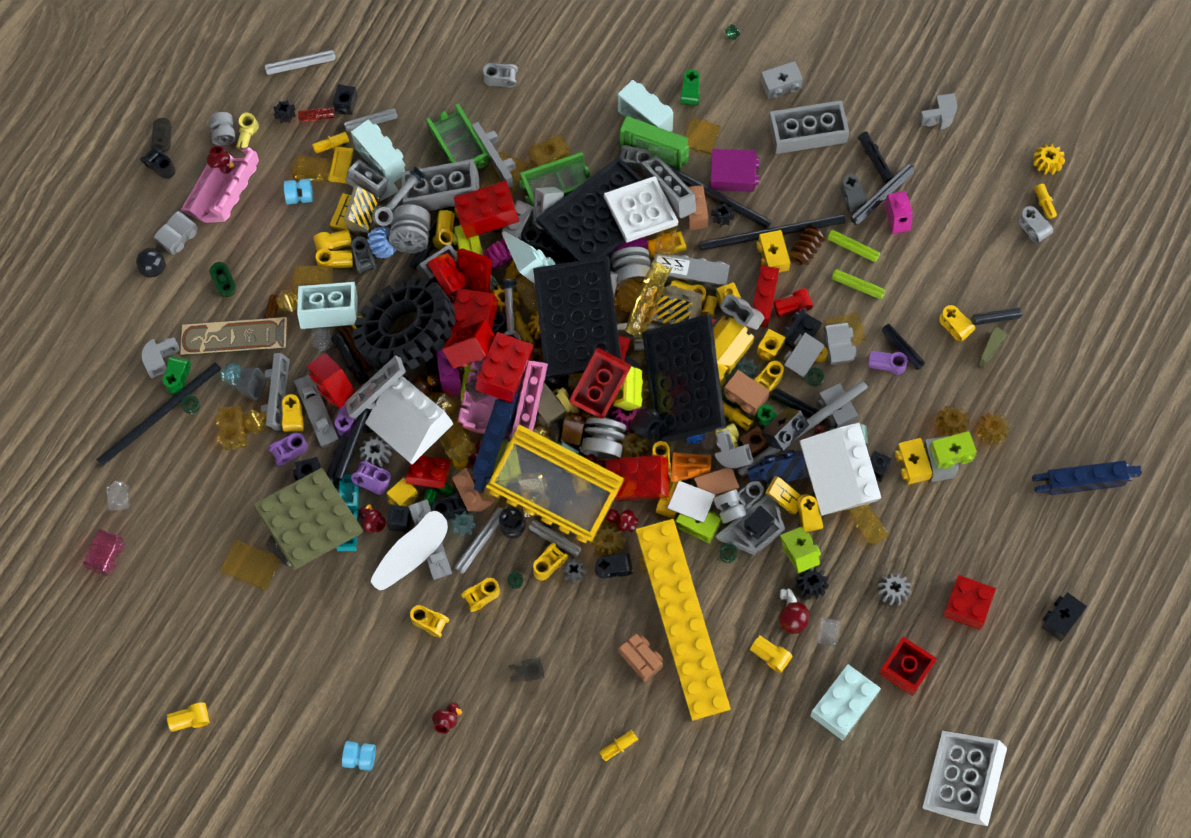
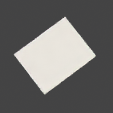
M679 481L668 509L704 522L715 494Z

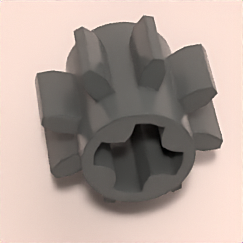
M575 558L570 563L565 561L566 568L562 569V573L567 574L564 577L565 581L571 580L573 584L577 580L582 582L583 578L581 575L586 574V570L581 569L583 562L578 563ZM572 569L575 571L577 569V573H571L570 570Z

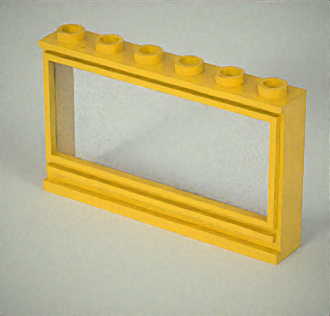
M519 424L486 488L490 490L489 494L497 498L500 495L507 498L506 503L517 507V505L524 507L523 511L533 517L536 513L542 517L541 521L552 525V523L559 525L558 530L566 534L570 532L576 534V539L586 544L587 541L592 543L624 482V478Z

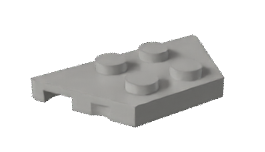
M766 494L746 511L747 515L737 518L717 534L716 539L752 555L758 554L785 531L777 502ZM762 506L775 518V522L757 540L745 533L744 521Z

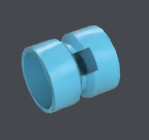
M310 178L300 179L299 182L295 180L284 181V194L287 205L297 204L298 201L302 203L313 202V189ZM298 188H299V189L302 188V194H300V195H299V190H298Z
M346 741L343 750L342 767L355 768L358 765L360 770L371 771L374 765L376 746L364 743L360 747L359 743Z

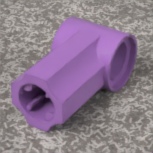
M871 351L868 368L890 371L895 375H900L906 370L907 357L901 352L890 354ZM899 361L902 365L896 366L894 362Z

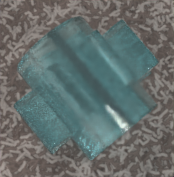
M744 358L741 364H736V368L752 379L758 376V373L755 371H758L759 366H754L753 359L746 361Z
M228 363L225 365L226 368H223V371H221L222 380H226L228 385H236L243 368H240L239 363Z
M465 511L461 515L455 514L456 521H451L452 526H456L453 529L454 533L459 532L462 537L467 533L472 535L471 528H476V524L472 522L474 519L473 515L468 517Z

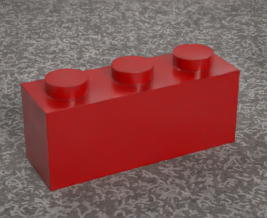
M761 265L752 307L760 311L765 318L759 327L768 328L780 268Z

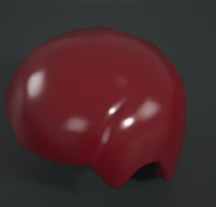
M799 602L788 603L779 615L780 626L789 634L803 632L810 620L809 610Z

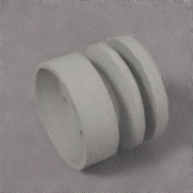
M405 204L395 208L389 235L390 245L394 249L405 253L423 251L428 245V231L431 222L430 213L426 209L413 204Z
M627 247L611 255L612 271L618 274L617 291L626 293L638 292L649 288L653 284V274L650 268L651 262L647 249Z
M587 418L585 425L588 428H585L584 432L592 436V438H583L581 453L585 455L593 454L596 458L602 459L621 458L623 446L615 442V440L624 439L625 435L621 432H625L626 425L608 418Z

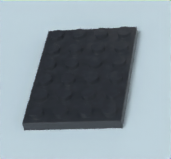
M618 156L537 217L536 222L575 261L607 257L626 241L604 199V193L642 181V179Z
M609 257L533 268L544 363L548 364L546 378L583 373L597 347L622 360Z
M706 314L642 332L651 408L656 409L660 413L659 416L664 420L655 434V443L659 441L667 443L726 428L712 316Z

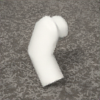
M791 589L780 590V598L786 599L787 604L797 602Z

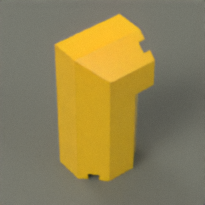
M722 316L713 328L721 388L726 382L725 374L730 375L754 340L752 334L748 336L746 333L748 330L746 326L739 324L731 317L726 320L725 316Z

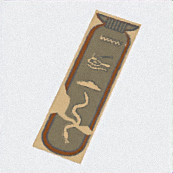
M287 317L182 325L180 355L286 347Z

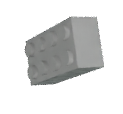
M842 100L771 111L769 115V126L776 154L848 142L849 129Z
M470 159L422 168L421 170H423L426 176L421 178L422 181L417 180L403 197V204L417 205L427 211L454 207L453 197L479 189L478 170L474 160ZM410 171L401 172L402 186L412 176Z

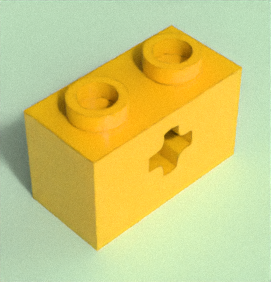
M777 230L759 234V241L756 242L758 253L761 252L763 257L761 258V265L780 268L779 273L789 271L790 259L782 231Z
M917 438L899 443L895 450V456L897 461L901 462V475L903 479H906L907 484L930 480L933 473L922 439Z

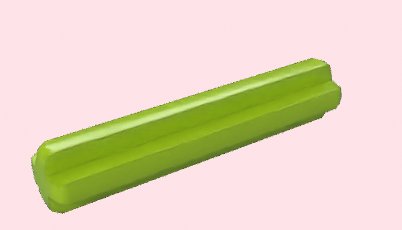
M831 230L828 235V240L873 262H876L880 256V252L835 230Z
M837 269L832 274V280L878 299L884 297L885 289Z

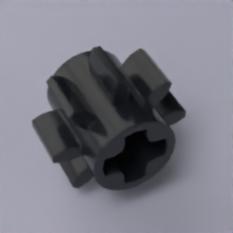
M288 100L286 102L279 101L277 107H273L275 119L280 118L281 123H290L292 117H296L294 112L296 110L294 104L290 105Z
M726 203L720 206L717 204L716 210L711 212V216L714 217L713 223L717 222L720 227L722 225L729 226L730 220H734V214H731L733 207L729 208L726 206Z

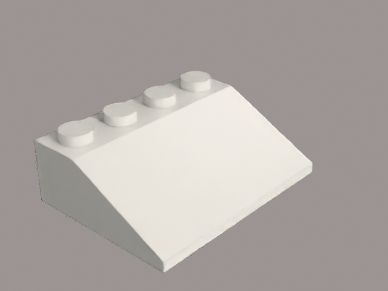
M401 376L402 382L398 386L391 385L379 396L376 406L372 409L365 423L408 462L413 464L453 425V422L445 411Z
M860 423L843 426L799 441L821 516L876 502L881 499Z
M942 731L922 808L968 823L988 826L1007 748L1000 740Z

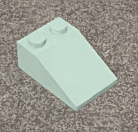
M505 231L502 232L519 273L534 284L533 268L556 265L550 257L546 258L541 250L534 249L529 244Z

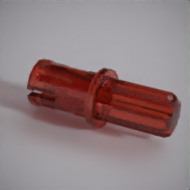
M315 107L312 110L298 111L300 122L312 120L319 122L318 120L335 118L333 107L321 109Z

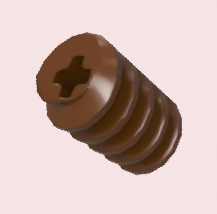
M807 225L799 240L795 242V246L788 253L789 259L797 265H809V259L814 258L813 253L816 254L818 252L817 248L822 246L821 242L826 240L822 232L813 225Z

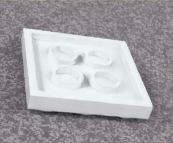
M655 176L604 193V199L626 243L678 225V219Z

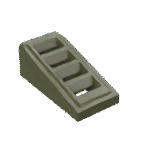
M997 326L993 328L980 359L979 367L981 368L987 364L1007 337V333Z

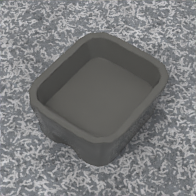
M244 367L236 387L243 397L258 402L266 385L265 375L258 367Z

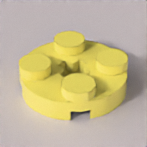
M563 387L561 389L557 388L552 392L566 409L567 415L580 412L576 405L569 402V395Z

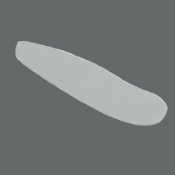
M438 511L427 513L415 528L396 542L384 556L372 576L371 583L375 588L384 590L419 566L438 548L448 528L447 520Z

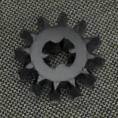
M817 566L814 567L813 571L808 569L806 572H800V576L796 577L795 580L798 583L796 589L801 590V596L808 594V600H810L811 595L817 600L819 594L824 596L826 593L824 589L829 588V584L826 583L829 577L823 576L824 570L817 572ZM811 580L815 581L814 586L810 585Z

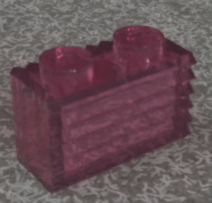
M98 529L88 554L83 561V565L89 570L108 576L110 571L113 572L116 567L117 561L115 560L117 555L121 554L124 550V540L119 535Z

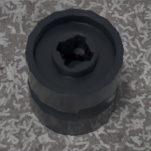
M514 506L507 507L501 511L499 524L502 534L510 539L520 537L525 531V520L522 511Z

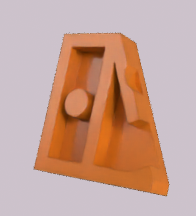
M673 452L671 482L710 473L712 455Z

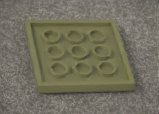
M322 468L254 504L255 510L294 570L363 532V529Z

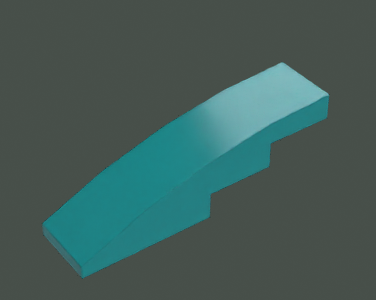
M345 474L343 481H339L338 493L359 523L360 486L352 482V474ZM358 536L336 547L337 551H357Z

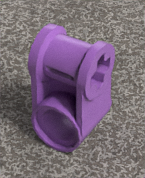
M346 405L339 408L335 419L336 431L340 437L342 435L350 437L356 418L349 417Z
M293 433L280 441L274 442L268 449L276 458L277 466H282L307 451L308 445L300 433ZM302 441L298 447H293L295 442Z
M361 461L358 465V470L351 476L354 484L378 495L387 492L391 478L387 470L374 466L367 461Z

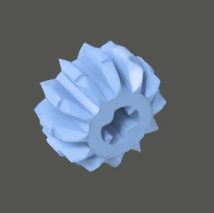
M377 227L368 233L369 239L367 241L372 254H375L376 258H387L396 252V249L389 242L390 231L388 227Z

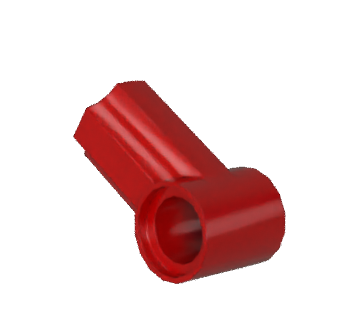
M806 288L795 291L791 296L773 301L774 310L778 317L797 311L801 312L803 307L807 311L814 307Z

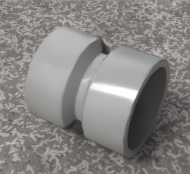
M227 112L212 114L209 118L212 143L217 146H227L234 143L236 139L233 128V116Z
M737 489L713 498L716 508L721 510L719 515L723 524L747 515L743 504H739L740 496Z

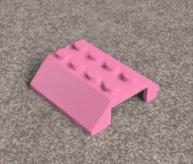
M245 147L241 150L246 154L244 158H233L230 155V162L234 163V166L228 174L222 173L219 168H211L207 164L180 211L205 223L225 222L230 217V211L233 206L239 201V195L242 190L247 187V181L250 176L256 171V165L259 162L257 152L249 147Z
M485 359L471 362L470 369L475 370V372H469L466 387L470 388L471 391L465 390L461 404L467 407V409H460L457 421L463 423V428L479 434H485L495 400L499 399L475 390L477 377ZM528 361V366L517 389V392H519L516 405L517 414L509 439H512L519 424L533 431L548 367L547 363Z

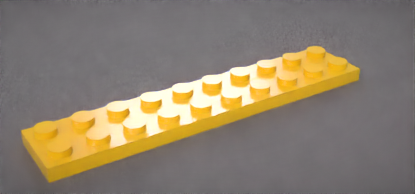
M674 519L636 529L637 538L691 720L695 721L731 710Z

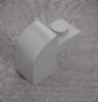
M955 93L936 96L935 109L921 112L920 125L934 126L939 124L940 130L949 127L954 120L957 110Z
M174 337L164 339L159 344H156L155 340L152 339L144 346L142 361L151 378L165 373L167 366L163 358L180 351Z
M729 429L716 433V443L721 448V452L715 453L719 463L728 468H738L754 463L749 444L734 448Z

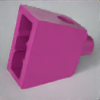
M906 191L888 194L883 204L892 234L910 231L913 213Z

